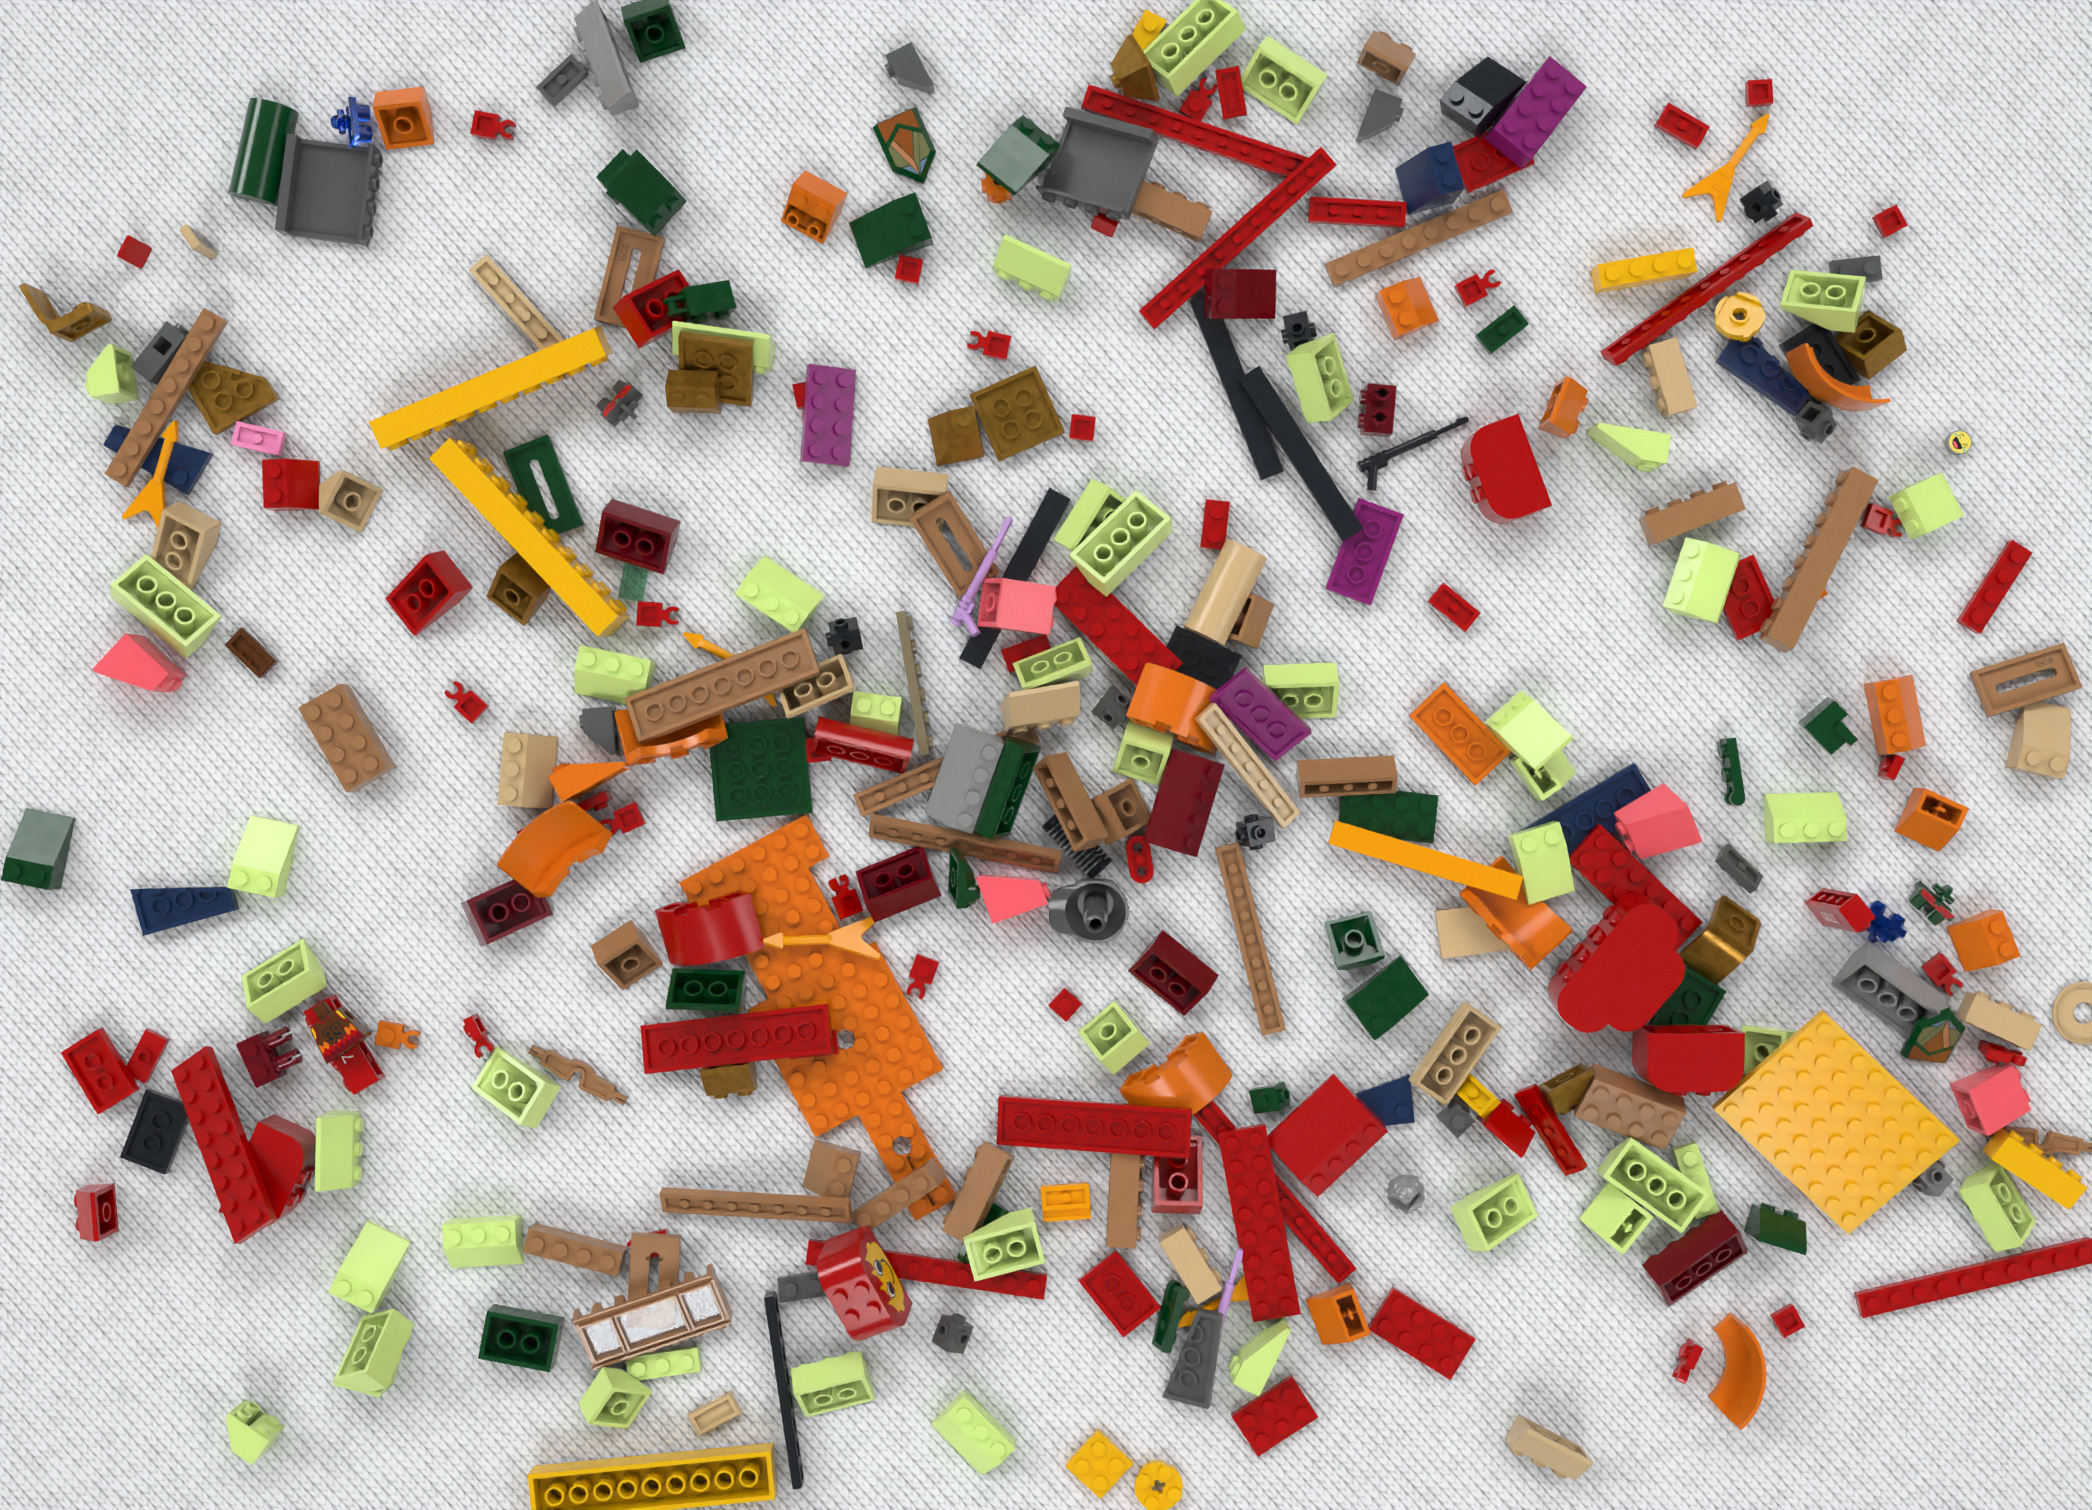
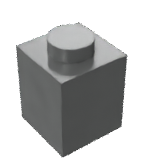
M1454 1100L1436 1116L1457 1138L1475 1122Z

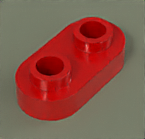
M1135 835L1126 842V855L1131 878L1135 882L1143 884L1152 879L1154 868L1150 844L1143 841V836ZM1140 843L1142 845L1141 851L1135 852L1133 845ZM1141 866L1146 868V873L1142 876L1137 874V869Z

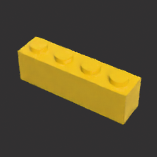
M1692 247L1597 264L1591 270L1594 292L1598 294L1688 278L1698 270L1694 248Z
M2003 1128L1999 1129L1983 1148V1151L1993 1161L2070 1210L2088 1188L2081 1181L2083 1177L2071 1168L2068 1171L2062 1168L2063 1163L2052 1155L2049 1158L2042 1155L2044 1151L2032 1142L2029 1145L2024 1143V1138L2014 1130L2008 1132Z

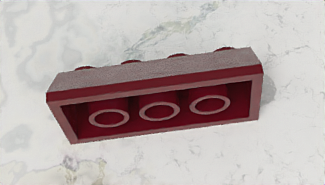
M1171 748L1143 841L1197 857L1225 764Z
M1720 1210L1716 1214L1709 1215L1705 1222L1699 1226L1689 1229L1679 1240L1670 1242L1657 1255L1650 1256L1642 1264V1267L1666 1304L1671 1306L1745 1255L1748 1251L1739 1230Z

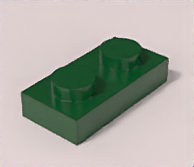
M1514 305L1479 332L1475 338L1490 356L1528 326L1529 323Z

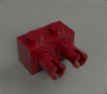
M1368 383L1364 390H1360L1359 404H1363L1362 414H1358L1357 428L1361 429L1360 435L1390 437L1393 434L1397 386Z
M287 1026L271 1034L268 1031H264L236 1044L256 1088L287 1075V1068L303 1062L302 1055L292 1059L293 1056L301 1053L299 1049L294 1048L292 1051L279 1056L275 1048L293 1040L292 1033L282 1037L283 1034L290 1032Z

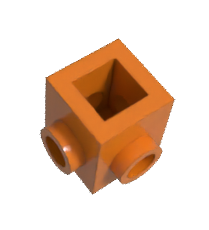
M985 173L986 178H981L982 193H987V201L1005 203L1007 200H1012L1011 193L1001 185H995L994 182L996 181Z

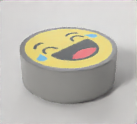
M1963 430L1951 432L1945 439V448L1953 455L1964 454L1972 446L1971 436Z

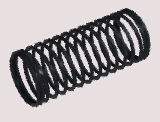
M1056 814L1042 826L1045 832L1050 831L1059 823ZM1059 823V825L1049 834V836H1052V835H1053L1054 833H1056L1060 828H1062V826H1061L1060 823ZM1063 828L1056 834L1053 840H1056L1064 833ZM1066 834L1057 841V844L1067 837ZM1067 839L1060 846V848H1063L1065 845H1067L1069 843V840ZM1071 844L1064 850V852H1067L1072 847ZM1100 845L1088 849L1075 862V864H1078L1091 853L1079 866L1081 868L1096 856L1082 870V872H1085L1101 859L1086 874L1088 878L1096 877L1112 861L1111 857L1105 859L1107 853L1102 854L1103 849L1098 850ZM1073 849L1068 853V856L1074 853ZM1085 850L1078 851L1071 860H1074Z

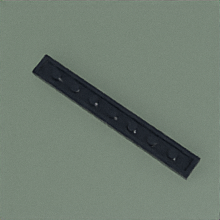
M1205 295L1191 300L1189 303L1260 481L1280 474L1284 470L1263 418L1238 381L1245 373L1224 320L1204 318Z
M1260 366L1240 377L1238 381L1341 542L1363 530L1360 522Z
M1051 488L1048 489L1002 578L1028 581L1071 500L1070 498ZM977 626L980 633L974 637L970 636L959 658L981 670L1002 629Z
M771 1291L766 1293L764 1301L792 1489L795 1490L801 1489L803 1486L804 1474L777 1293Z

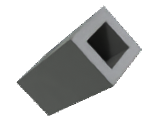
M166 321L131 365V368L149 382L158 385L190 331L178 322L176 325H173Z

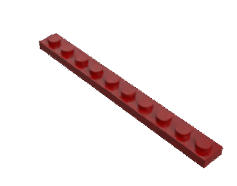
M1090 84L1081 106V110L1153 129L1158 136L1287 178L1309 158Z
M1320 147L1139 310L1142 317L1155 330L1205 285V269H1223L1332 171L1337 164Z
M1797 212L1600 351L1603 359L1615 366L1627 361L1630 356L1645 348L1655 338L1665 334L1668 329L1686 319L1696 309L1703 307L1714 296L1724 292L1727 287L1745 277L1752 269L1762 265L1766 259L1776 252L1783 250L1786 245L1796 238L1804 235L1807 230L1813 227L1811 218Z
M1213 1100L1193 1114L1218 1144L1217 1131L1236 1128ZM1275 1173L1283 1220L1335 1281L1340 1284L1357 1269L1356 1266Z
M2084 1237L1854 1292L1859 1315L1862 1318L2092 1264V1239Z
M809 1239L805 1265L817 1266L818 1257L826 1241ZM883 1249L900 1279L1044 1300L1047 1281L1046 1273L1017 1270L974 1281L970 1264L967 1262L962 1263L958 1260Z

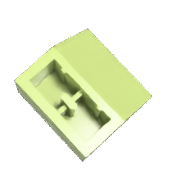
M1561 750L1537 771L1518 756L1509 760L1534 798L1538 801H1543L1558 791L1577 773Z
M1608 1181L1578 1219L1624 1255L1654 1217Z
M246 1399L226 1416L232 1452L251 1465L271 1448L285 1427L280 1424L277 1417L267 1415L260 1410L258 1404Z

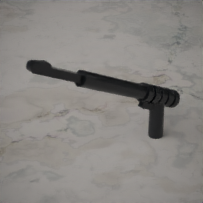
M1458 418L1455 420V423L1437 431L1433 429L1393 448L1383 450L1362 461H1358L1357 467L1361 473L1368 470L1367 490L1376 491L1378 470L1388 466L1387 462L1390 459L1437 439L1438 435L1467 423L1469 418Z

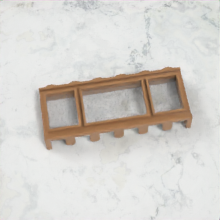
M711 1263L707 1265L706 1275L695 1278L693 1272H688L684 1275V1282L673 1286L669 1279L664 1280L659 1291L649 1293L647 1287L639 1289L635 1299L626 1301L624 1295H619L615 1298L614 1306L603 1309L602 1304L599 1302L592 1306L590 1314L582 1316L579 1308L574 1309L572 1323L576 1327L593 1366L592 1369L596 1370L602 1367H610L614 1363L623 1360H632L637 1355L646 1352L653 1353L667 1345H677L682 1340L691 1337L697 1338L715 1329H724L731 1324L732 1310Z

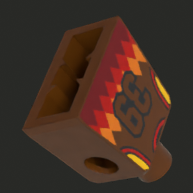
M326 1001L312 1009L320 1021L313 1025L310 1031L327 1064L337 1060L372 1035L345 1006L332 1011Z

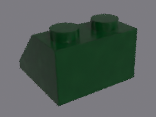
M640 0L621 7L623 21L640 63L686 48L670 0Z
M1761 1202L1760 1206L1752 1203L1744 1228L1747 1234L1760 1242L1806 1255V1222L1798 1218V1213L1784 1209L1782 1213L1776 1211L1775 1206Z

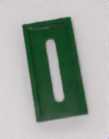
M548 434L503 452L517 490L528 502L526 508L531 513L536 511L545 520L543 524L548 530L553 529L560 535L584 525ZM532 460L539 462L559 513L556 519H552L549 515L530 466Z

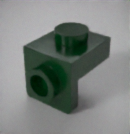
M1284 1081L1272 1086L1249 1090L1254 1114L1280 1111L1290 1104V1094Z

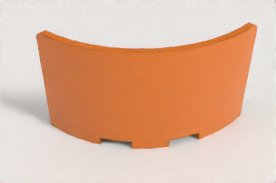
M1808 343L1785 353L1796 380L1802 383L1812 397L1823 404H1829L1844 411H1869L1891 402L1890 398L1872 399L1870 385H1849L1831 377L1820 366L1815 357L1813 347H1809Z
M1146 663L1126 716L1135 724L1161 733H1165L1167 729L1169 732L1176 734L1175 739L1185 743L1193 750L1216 756L1218 748L1195 720L1212 703L1210 695L1216 689L1174 670Z
M617 710L614 713L627 765L656 763V758L669 755L671 760L690 755L689 750L703 747L705 750L728 738L722 713L640 744L629 711Z
M566 801L546 810L529 823L504 851L497 862V867L537 898L552 897L562 880L571 872L568 868L576 861L582 863L592 856L602 854L612 833L576 803Z
M1503 856L1498 857L1490 865V867L1517 874ZM1522 883L1517 900L1467 886L1459 893L1471 910L1488 924L1486 927L1499 940L1502 939L1511 949L1510 951L1530 970L1572 933V928L1543 901L1528 905Z
M1201 1032L1186 1035L1179 1045L1166 1056L1168 1060L1159 1067L1153 1064L1144 1070L1129 1074L1119 1091L1128 1104L1192 1108L1193 1115L1211 1102L1224 1089L1232 1078V1072L1205 1033Z
M1730 1312L1713 1327L1721 1341L1726 1359L1725 1370L1723 1369L1718 1384L1708 1397L1739 1430H1742L1754 1417L1763 1399L1766 1385V1365L1762 1349L1753 1332Z

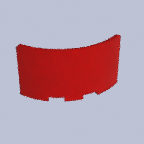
M738 890L724 896L709 899V904L698 906L697 902H673L654 910L669 962L673 965H701L732 959L762 949L764 947L763 937L750 893Z

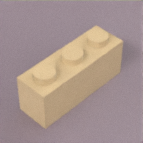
M1677 337L1648 345L1642 349V362L1645 367H1648L1650 373L1649 385L1652 390H1655L1657 396L1656 408L1660 414L1662 413L1663 418L1698 407Z
M1978 990L1976 994L1966 992L1955 1016L1957 1019L2014 1046L2031 1051L2042 1027V1024L2034 1021L2035 1016L2024 1011L2018 1014L2012 1011V1005L1999 1001L1997 1004L1990 1001L1992 996Z
M1181 1223L1158 1238L1160 1245L1197 1304L1223 1290L1220 1284L1223 1281L1220 1273L1216 1268L1211 1269L1207 1263L1210 1258L1203 1247L1199 1249L1194 1242L1198 1238L1191 1227L1186 1229L1185 1225Z

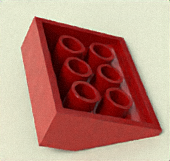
M1333 1073L1267 1136L1269 1146L1297 1178L1319 1197L1377 1143L1388 1130L1384 1122Z

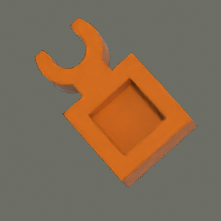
M380 1020L374 1045L400 1049L401 1044L404 1043L407 1048L415 1049L419 1044L412 1043L410 1037L411 1035L419 1036L421 1032L419 1030L405 1032V1024Z

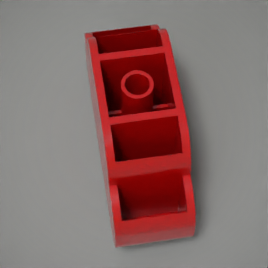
M1629 893L1618 899L1613 906L1610 905L1605 909L1602 914L1603 918L1598 924H1593L1586 934L1587 937L1581 943H1577L1572 948L1570 957L1566 961L1559 963L1555 969L1556 973L1549 982L1548 996L1551 1003L1562 1019L1580 1032H1597L1608 1024L1619 1031H1636L1652 1018L1683 981L1685 965L1681 956L1673 949L1679 935L1675 920L1649 896L1642 893Z

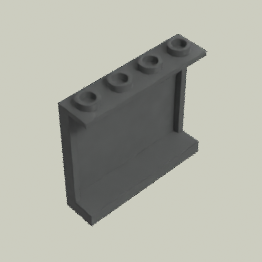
M1065 107L1062 116L1066 119L1067 123L1059 142L1061 146L1052 160L1043 187L1036 185L1035 189L1042 195L1041 198L1047 202L1055 203V201L1063 202V205L1072 209H1076L1078 206L1093 215L1103 213L1106 214L1107 218L1114 221H1120V219L1129 221L1159 137L1153 129Z
M287 133L275 230L285 236L369 246V239L373 238L374 233L373 225H371L372 215L374 216L377 210L376 201H374L375 192H378L380 180L377 177L378 169L382 167L383 163L381 151L373 144H370V147L301 139L296 134Z

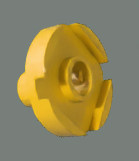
M1744 292L1736 293L1735 296L1724 297L1715 309V329L1729 339L1743 342L1750 340L1752 336L1761 330L1764 323L1765 310L1761 306L1762 303L1757 297ZM1744 313L1743 318L1745 319L1736 320L1733 314Z
M1153 1460L1147 1462L1139 1469L1134 1482V1489L1137 1499L1147 1510H1167L1173 1507L1182 1496L1183 1484L1181 1475L1173 1465L1164 1463L1161 1460ZM1159 1480L1160 1483H1165L1161 1491L1152 1488L1155 1485L1154 1481Z

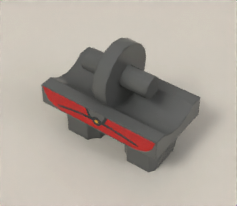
M618 380L612 389L617 394L615 398L610 401L605 397L597 404L601 411L600 415L614 427L620 421L624 422L629 415L633 419L638 417L633 411L639 405L637 402L643 396L631 383Z

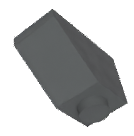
M912 42L885 55L887 64L884 67L889 77H895L898 84L928 94L935 92L934 85Z
M1375 89L1355 141L1362 142L1391 129L1394 121L1399 123L1404 108L1400 107L1403 99Z
M616 707L582 709V714L579 715L580 728L584 729V733L610 755H620L618 727L614 714Z

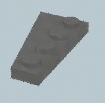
M1203 1308L1197 1310L1186 1337V1342L1179 1354V1359L1162 1398L1204 1409L1210 1408L1223 1313Z

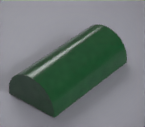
M261 98L249 99L228 191L230 196L278 206L287 133H295L299 112L274 101Z
M1006 737L974 827L976 832L989 839L1010 835L1041 746L1019 738Z

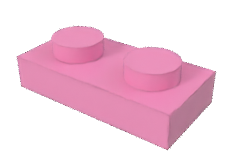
M236 421L231 445L281 457L287 433Z

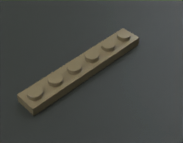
M906 611L896 612L919 753L920 756L931 754L930 749H934L932 734L927 735L926 725H930L928 710L923 711L922 701H926L924 687H919L918 678L922 677L920 663H915L914 654L918 653L916 639L911 640L910 630H914L912 615L907 616Z

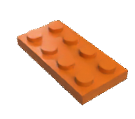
M1445 682L1438 686L1408 715L1475 786L1511 753Z

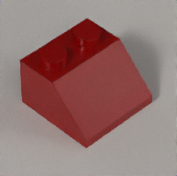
M298 459L262 460L263 507L271 511L319 510L320 461Z
M1503 1098L1500 1101L1501 1103L1485 1120L1479 1114L1476 1119L1522 1158L1535 1134V1131L1530 1128L1533 1123L1523 1114L1519 1117L1514 1114L1512 1110L1515 1107Z
M115 1183L88 1185L76 1190L74 1205L78 1211L76 1228L80 1234V1239L96 1242L119 1231Z

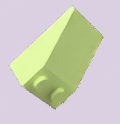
M1790 270L1780 308L1828 330L1855 333L1865 298L1866 277Z
M1597 423L1587 429L1586 435L1629 466L1637 467V471L1651 472L1652 469H1658V467L1667 463L1671 434Z
M1523 691L1513 696L1510 701L1485 722L1490 731L1506 748L1536 771L1574 739L1552 716Z
M250 816L232 863L227 888L273 898L284 896L299 825Z
M1551 821L1507 835L1520 876H1523L1522 887L1528 905L1575 891L1567 845L1560 822Z
M496 1046L473 1084L472 1089L519 1125L537 1129L560 1091L561 1086L542 1072Z
M1514 1173L1471 1193L1450 1207L1470 1251L1487 1252L1538 1217L1519 1173Z
M1032 1207L1007 1213L963 1238L974 1281L1045 1263Z
M367 1221L341 1265L328 1293L373 1313L381 1306L411 1241Z
M1281 1317L1241 1347L1237 1355L1233 1354L1227 1368H1229V1374L1234 1385L1260 1396L1291 1332L1286 1318Z

